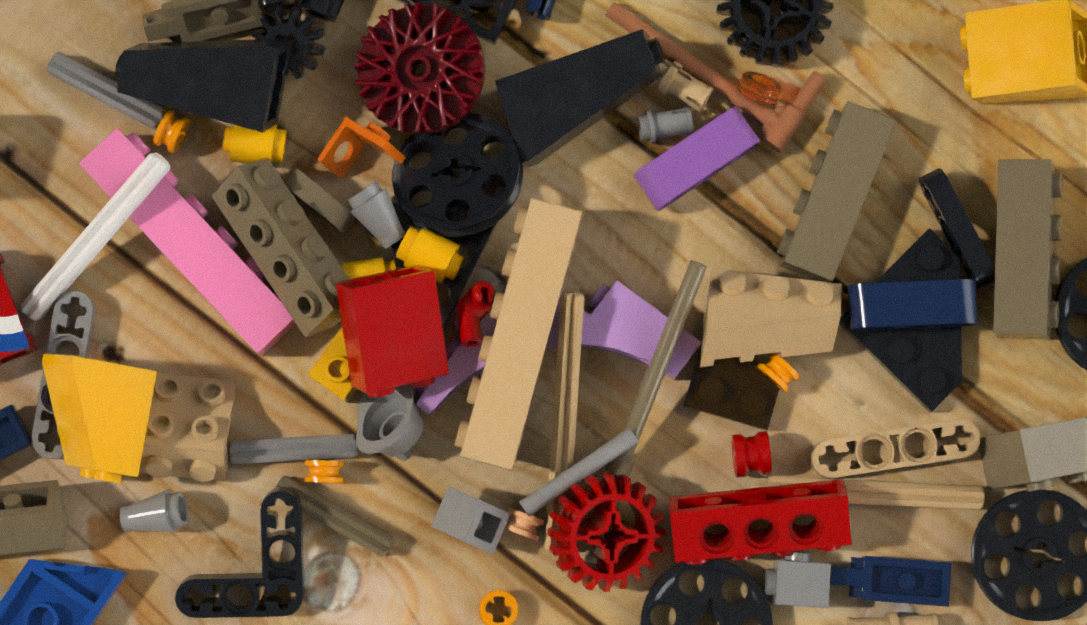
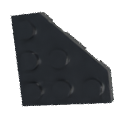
M929 228L875 283L961 279L960 258ZM849 309L840 317L839 324L929 413L962 382L961 326L851 330Z

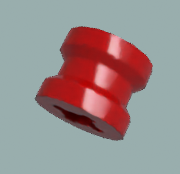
M767 431L757 432L754 437L745 438L742 434L731 435L732 458L736 478L746 477L749 472L758 471L761 475L772 474L771 450Z

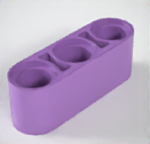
M735 106L643 166L633 177L655 209L660 211L747 154L760 144L761 141L737 106Z

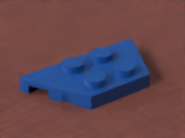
M29 559L0 601V625H93L127 576V573L123 570Z

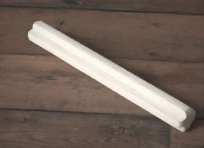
M156 152L151 153L143 160L21 303V311L29 319L37 321L47 314L56 303V300L65 293L170 170V164L162 155Z

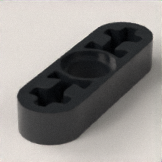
M938 168L920 177L919 184L953 252L960 258V265L966 277L975 280L976 289L995 281L994 265L946 174L941 168Z

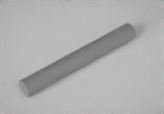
M628 428L519 503L527 515L531 516L571 489L574 483H580L587 476H590L639 443L631 429Z

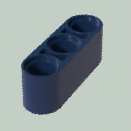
M972 279L848 285L851 330L960 327L978 324L976 283Z

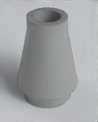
M377 181L347 200L353 208L350 213L381 242L385 249L405 236L406 233L400 224L387 188L382 190Z
M168 489L134 504L122 506L120 508L121 526L125 532L176 533L179 527H185L188 524V507L185 497L181 492L173 493Z

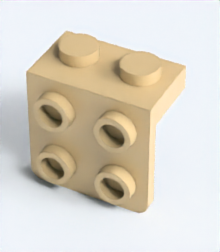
M157 373L139 473L149 474L158 478L168 476L193 478L200 482L212 480L226 481L229 468L227 438L236 395L235 383L227 379Z

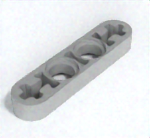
M68 291L56 300L46 354H56L58 347L62 343L72 341L79 348V357L89 358L96 320V306L88 295L79 291ZM75 299H80L79 305L86 308L85 316H78L75 323L76 330H84L82 338L69 333L60 334L61 326L70 329L72 319L70 315L65 314V307L73 306ZM43 369L32 430V445L40 456L48 459H60L64 457L61 445H55L53 452H49V444L42 442L43 435L51 434L54 424L53 420H45L46 412L53 415L54 412L49 401V391Z

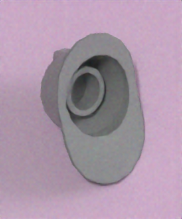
M409 384L394 387V393L382 397H369L368 394L361 392L356 445L359 450L369 455L381 453L382 455L396 457L403 461L408 460L411 457L413 445L416 444L424 429L423 415L414 403V387H410Z

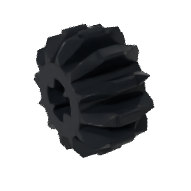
M278 6L274 9L275 19L267 14L260 18V22L266 30L256 29L253 31L252 37L254 39H285L281 38V36L287 37L290 34L295 36L297 42L293 46L298 47V50L294 47L291 48L287 74L290 68L292 75L299 79L304 76V67L312 71L318 67L319 64L313 55L322 56L326 52V47L315 43L314 40L324 37L326 33L324 29L312 31L310 25L317 19L314 14L306 17L304 21L300 20L302 14L300 6H294L289 16L283 6Z

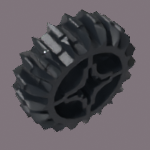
M726 0L728 2L718 4L716 8L717 14L730 16L720 22V30H735L727 39L729 46L735 45L741 40L744 43L739 52L741 57H746L750 49L757 51L755 57L756 64L761 65L765 54H770L772 66L778 67L781 62V54L784 53L787 61L790 64H794L798 60L796 48L808 57L813 52L809 41L815 44L823 42L825 37L818 29H829L832 21L821 14L832 12L834 4L824 0H807L809 11L802 9V4L793 0H779L780 12L778 16H775L771 26L768 23L771 17L769 6L772 0ZM740 5L748 7L747 12L755 14L760 19V36L753 32L745 23ZM797 22L806 25L801 32L791 38L772 40L776 28L780 25L790 24L795 26Z

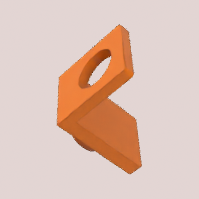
M345 117L317 160L342 179L366 144L402 164L406 157L388 142L391 136L377 125L369 122L365 128ZM348 141L349 149L346 156L341 161L335 162L334 155L336 149L340 144Z

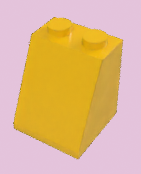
M1049 0L965 13L966 25L960 28V40L963 50L965 52L968 51L969 68L964 69L963 77L966 92L971 94L972 99L981 104L1087 97V11L1072 0Z
M43 354L42 365L66 465L80 467L79 476L121 483L122 475L138 477L157 371L73 355Z

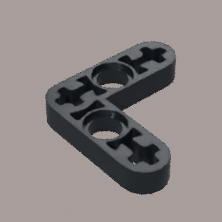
M287 487L274 488L267 493L261 504L262 573L190 575L182 581L175 595L176 606L181 613L193 618L278 617L291 615L299 609L305 592L303 520L301 499L295 491ZM277 498H284L285 505L293 506V510L288 511L285 517V529L294 527L295 532L288 530L269 532V527L277 529L279 525L277 511H270L269 506L275 505ZM279 540L288 541L294 547V558L285 563L276 561L271 556V545ZM236 584L247 586L252 592V601L246 606L234 605L228 597L230 587ZM259 584L266 585L264 593H275L281 584L287 585L288 592L296 594V596L290 597L286 605L281 604V599L277 596H266L265 606L258 605L261 595ZM215 585H222L219 595L221 607L215 606L216 597L203 598L200 606H194L193 599L185 598V594H189L192 586H199L201 594H214L216 590Z

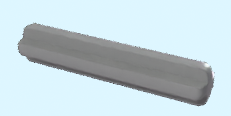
M56 52L49 61L47 71L51 75L154 130H157L160 121L167 113L163 107L154 102L118 93V83L60 52Z
M355 434L237 440L229 444V459L235 465L354 458L359 453Z

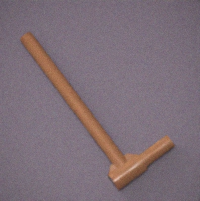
M616 2L612 3L605 14L607 18L629 33L643 29L649 34L650 39L657 37L664 57L671 62L676 61L683 65V70L713 87L714 91L762 123V141L780 153L805 120V112L828 81L822 74L813 71L791 104L778 106L773 111L765 104L743 95L739 91L740 87Z

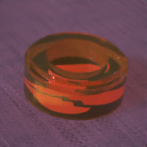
M753 71L743 73L737 86V90L743 96L757 103L769 106L777 105L783 91L779 82L767 75Z

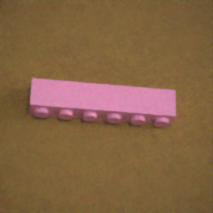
M116 128L79 164L112 198L146 158L145 155L151 150L134 132H131L126 137ZM169 170L131 214L130 219L254 351L263 356L296 325L295 321L277 294L273 293L263 282L265 276L253 258L250 257L244 262L233 249L239 243L222 225L214 230L203 219L210 212L193 194L185 199L174 188L180 181Z

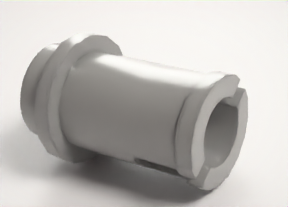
M689 107L653 114L650 110H645V115L637 116L641 141L649 140L650 144H655L656 139L693 134V122Z

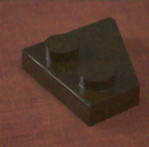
M700 346L683 407L767 431L780 388L752 362H740L738 357L714 360L713 366L700 367Z

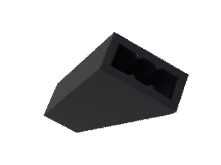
M641 29L496 80L495 83L521 164L529 167L539 164L660 78L662 73L659 64L664 63L665 58L657 37L650 39L649 34Z
M288 39L140 43L124 50L118 58L115 75L119 78L117 92L255 131L265 132L278 124L293 41Z

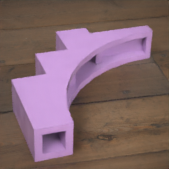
M616 280L611 288L603 284L589 303V306L595 309L590 315L586 311L583 312L581 347L615 352L650 365L668 317ZM560 299L546 348H557ZM455 308L454 311H453V314H455V315L457 316V312H456V308ZM491 309L480 322L482 338H484L485 334L490 336L494 334L497 319L490 317ZM458 319L454 322V326L459 329ZM682 329L665 373L672 380L677 377L701 344L700 340ZM455 338L446 349L449 374L435 377L434 384L418 387L415 394L420 399L415 405L432 417L457 389L483 371L486 362L478 360L482 344L475 347H464L461 345V340Z

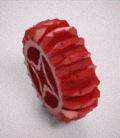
M605 472L599 483L597 478L589 475L586 477L585 489L577 483L571 486V491L574 493L571 499L563 495L558 497V501L564 506L562 512H550V517L559 525L547 529V535L557 540L549 546V550L554 556H560L556 561V565L561 571L568 570L567 577L572 582L578 583L582 580V585L588 590H593L598 584L603 592H610L614 581L620 589H627L628 576H631L636 581H642V574L639 569L643 565L649 569L655 568L654 562L649 556L651 552L656 554L663 552L662 546L654 541L666 535L665 529L656 525L665 517L662 511L654 509L657 499L650 493L645 494L646 487L640 482H635L631 485V478L622 474L615 480L614 475ZM616 500L629 503L634 512L636 524H629L627 521L620 519V511L616 509ZM595 507L591 517L582 521L587 512ZM609 525L614 528L612 531H608ZM601 533H605L604 539H602L598 535H601ZM577 540L593 544V553L597 555V563H589L582 560L578 552ZM627 544H630L628 549L621 556H619V553L622 550V548Z

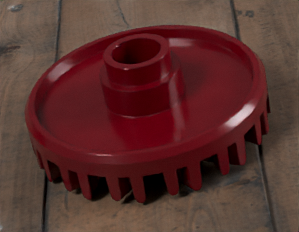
M416 2L415 5L404 4V8L398 10L389 9V15L387 16L380 15L378 17L380 21L374 27L369 26L367 28L368 36H362V49L360 52L356 51L355 57L358 58V63L354 64V69L358 71V80H355V84L360 87L358 93L368 106L366 108L373 112L377 119L405 133L417 135L433 134L457 124L474 107L484 85L485 57L480 41L474 31L454 13L434 4L432 6L424 5L420 2ZM421 62H425L426 72L422 76H415L417 66Z

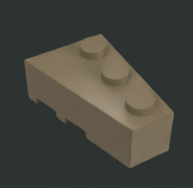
M1087 417L982 437L980 440L979 448L988 490L1026 483L1028 492L1054 487L1053 478L1061 476L1065 477L1066 484L1087 480Z

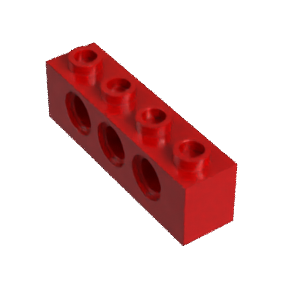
M844 479L669 497L675 562L700 565L714 558L728 557L731 560L739 561L749 559L754 554L772 553L777 556H789L798 550L816 548L819 551L830 552L838 550L844 545H852L848 494ZM801 515H811L814 517V520L808 525L801 526L794 523V520ZM758 519H765L770 522V525L762 530H755L750 527V524ZM712 524H722L727 527L720 534H710L706 531V528Z

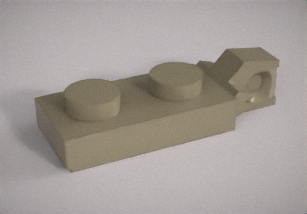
M171 0V2L162 4V9L143 14L142 17L148 42L171 37L172 41L192 42L261 27L260 18L265 13L261 0Z

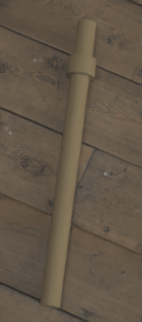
M690 260L624 429L625 431L630 428L638 441L707 268L706 265L694 260ZM637 444L605 465V469L614 475L615 480L622 474L630 476L635 463V459L632 457Z

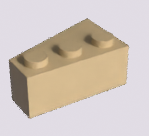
M711 268L704 304L700 367L713 366L714 360L734 357H738L740 362H749L754 360V355L778 352L779 357L782 358L833 351L841 317L842 284Z

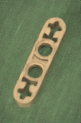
M954 419L838 437L819 442L810 454V463L817 475L833 479L955 460L974 454L980 445L981 435L973 422L966 419ZM956 426L960 427L962 433H969L970 442L964 443V451H959L956 444L940 446L944 454L942 456L936 455L937 439L932 431L933 429H940L939 438L954 435ZM912 433L922 434L928 441L927 453L921 458L911 457L905 450V440ZM868 440H877L884 445L886 450L885 457L880 464L871 465L863 459L861 454L862 447ZM846 442H854L853 457L858 466L857 469H850L851 460L836 463V471H829V467L826 464L820 465L819 456L826 454L827 446H832L834 453L849 452Z

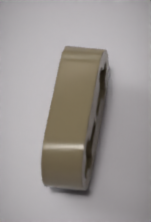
M295 167L284 180V183L295 197L341 234L346 235L358 220L350 213L348 208Z

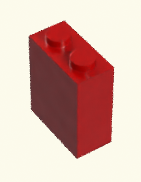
M415 265L335 283L352 387L368 394L369 397H382L394 393V387L409 384L410 387L429 386L435 383V377L449 374L434 270Z

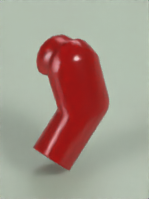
M480 281L474 284L457 304L456 312L461 345L464 347H475L483 342L480 322L492 308L496 295L494 286L487 281Z

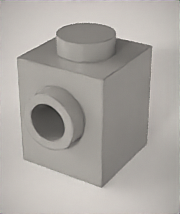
M448 486L431 527L494 554L511 513Z
M794 552L792 555L785 556V561L774 560L773 569L766 568L765 595H772L771 604L829 608L831 564L811 562V553Z

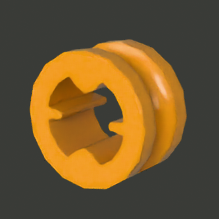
M168 110L157 127L153 144L158 147L164 144L168 147V152L176 153L186 137L191 120L187 117L178 119L176 118V112Z
M769 353L768 362L765 364L759 363L757 368L778 386L780 391L786 393L789 390V381H797L800 376L778 354Z
M305 460V466L309 468V474L304 477V482L344 483V478L339 475V470L344 467V461Z
M493 590L487 593L480 601L479 616L485 625H511L517 618L518 604L515 597L509 592ZM494 597L504 598V605L511 607L510 616L508 618L502 616L504 621L500 623L494 622L493 614L486 612L487 603L490 601L493 604Z

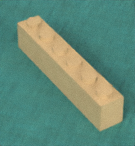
M531 198L528 209L519 208L513 230L514 233L521 234L516 251L508 249L502 270V275L509 277L505 294L496 292L490 313L491 318L497 319L493 336L484 335L478 360L486 362L482 378L473 377L466 403L474 405L469 422L461 420L454 446L462 447L460 454L462 458L513 471L582 219V211Z

